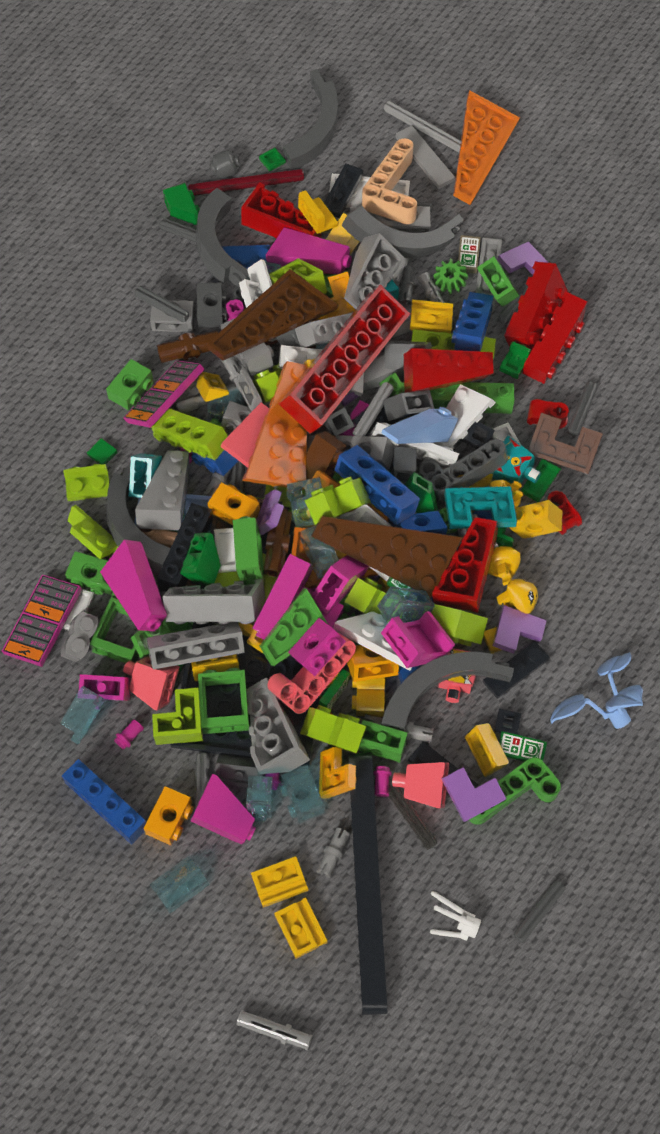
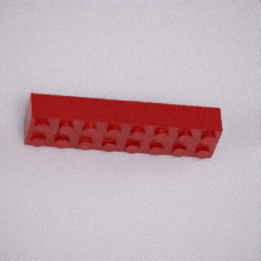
M380 284L366 296L280 401L279 405L310 434L317 430L340 404L410 313Z

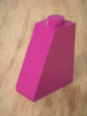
M348 555L331 565L311 596L317 607L325 614H328L351 591L358 578L362 579L370 566Z
M212 774L191 818V822L242 845L246 839L251 840L256 827L252 826L255 818L219 777Z

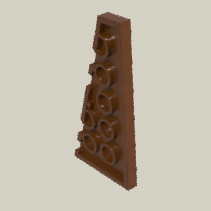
M289 269L207 343V349L224 361L337 310L338 304Z
M320 516L311 534V537L430 598L462 539L459 536Z

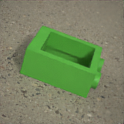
M244 516L233 520L236 571L239 579L244 581V585L255 584L256 579H263V584L265 585L262 540L256 518Z
M111 597L90 642L91 650L96 654L125 664L129 660L136 663L139 654L135 646L129 649L104 640L117 612L129 616L119 600Z
M230 668L225 672L206 670L202 674H198L202 733L212 734L249 730L245 670H240L239 668ZM240 683L242 715L208 718L206 686Z

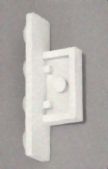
M262 259L247 269L250 280L244 279L239 282L241 296L244 299L246 308L272 286L266 263ZM273 338V339L268 340V341L273 342V341L276 340V338Z

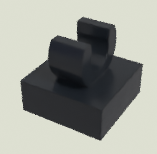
M499 708L494 732L501 733L503 731L517 735L522 713Z

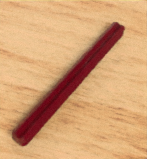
M302 169L189 184L188 190H192L193 195L197 196L210 194L216 188L222 192L255 188L259 182L265 186L298 182L304 180V172Z

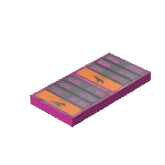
M176 361L123 417L124 420L129 424L151 428L204 371L202 365L199 363Z
M42 575L2 649L3 654L43 667L82 588L69 582Z

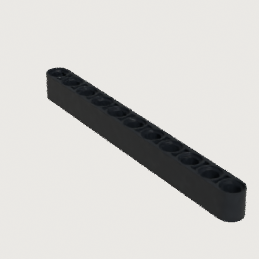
M372 753L348 754V763L356 766L355 789L350 790L362 1015L387 1014Z

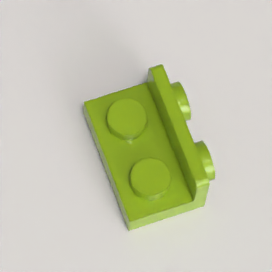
M106 464L71 467L63 470L68 501L107 497L110 481Z

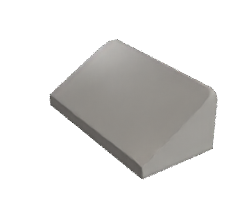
M242 367L236 383L252 412L262 402V399L246 368Z

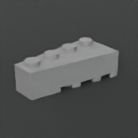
M167 450L135 509L136 523L139 529H180L183 522L190 473L189 452Z
M256 579L255 584L244 585V581H235L233 585L222 587L220 583H214L204 587V589H201L200 585L169 588L163 595L164 608L167 613L166 622H174L175 624H184L186 622H196L197 624L240 622L241 624H250L255 622L265 604L263 579Z

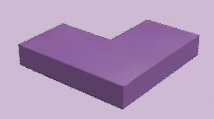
M529 242L502 253L497 258L498 262L509 274L525 267L533 275L535 270L532 267L535 261L549 263Z
M276 489L265 495L256 520L261 535L278 525L284 508L283 505L278 503L282 492Z
M504 605L492 646L514 654L519 636L540 643L546 620Z
M464 767L441 778L463 822L506 800L496 778L474 788Z

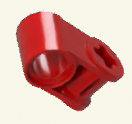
M540 399L530 402L527 417L529 425L538 424L541 413L562 419L559 429L567 426L569 408L566 404Z
M553 491L548 495L547 500L558 503L560 506L557 507L562 510V531H559L561 535L566 534L567 530L574 526L579 527L582 525L580 514L563 492Z

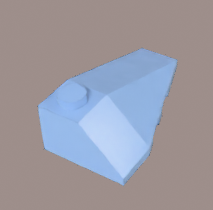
M444 407L428 409L384 428L381 433L397 444L448 442L458 419L451 415L452 412Z

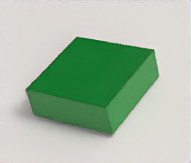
M275 147L259 156V160L269 172L286 163L284 157Z
M101 438L87 452V455L98 464L103 465L107 464L118 452L117 449Z

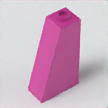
M285 227L266 254L269 270H278L299 258L323 270V274L338 275L344 273L345 269L349 268L352 262L349 246Z
M123 540L100 573L139 631H155L166 618V610L142 543L140 541Z
M289 554L253 626V629L257 631V637L264 640L296 599L313 571L310 563Z

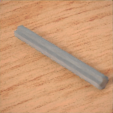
M391 101L385 104V112L410 126L412 125L414 128L457 152L460 151V139Z

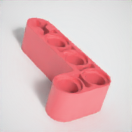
M338 633L346 642L316 676L304 667L300 669L292 680L281 673H276L268 681L269 691L295 713H304L354 655L356 650L354 642Z

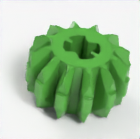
M451 258L448 264L442 260V267L436 266L437 273L433 275L434 280H436L435 285L441 287L440 290L443 293L448 289L450 295L453 293V289L460 292L459 286L465 287L466 282L464 280L468 279V274L465 273L467 271L466 267L461 266L459 260L454 264Z

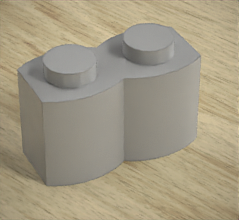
M84 611L74 617L69 627V636L64 640L61 647V657L77 662L87 654L90 646L89 638L97 629L98 617Z

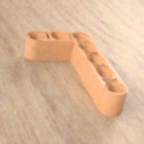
M406 138L399 139L362 189V206L367 212L402 224H412L415 222L417 201L412 197L392 191V189L412 163L414 144L411 140Z

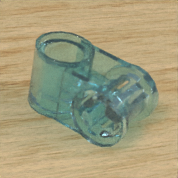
M233 392L209 401L207 404L209 422L213 418L218 419V416H220L219 422L222 423L229 401L247 407L241 393Z

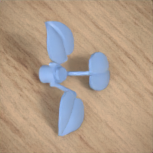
M631 653L613 657L601 664L597 670L600 676L608 674L614 697L605 704L606 711H603L589 698L584 699L583 694H579L562 701L554 710L550 722L553 724L556 720L572 716L583 709L585 704H589L604 719L609 718L616 729L626 726L631 721V718L624 707L643 706V689L640 685H633L622 689L618 693L613 680V673L623 670L629 664L632 657Z

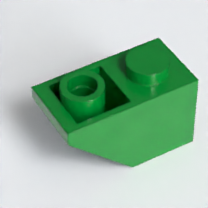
M185 183L164 189V202L170 216L197 225L200 208L198 205H194L195 199L192 190L188 191Z
M413 472L404 485L420 498L416 513L438 511L433 484Z
M210 532L194 534L180 573L196 585L208 586L215 583L221 566L214 537Z

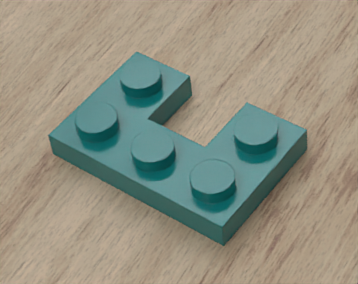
M511 486L445 488L444 495L449 529L469 528L472 523L471 511L491 510L492 520L497 521L498 528L516 527L517 518Z

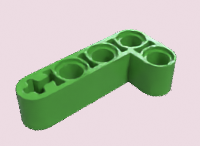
M536 757L530 758L498 781L506 800L482 812V815L480 813L469 819V821L476 825L486 822L529 789H532L542 801L552 802L560 792V782L541 759ZM528 768H536L539 771V774H531L528 771ZM518 781L521 787L513 788L509 782ZM551 786L554 789V793H546L543 787Z

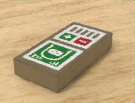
M464 235L460 237L458 260L461 262V266L466 267L467 273H477L481 237Z

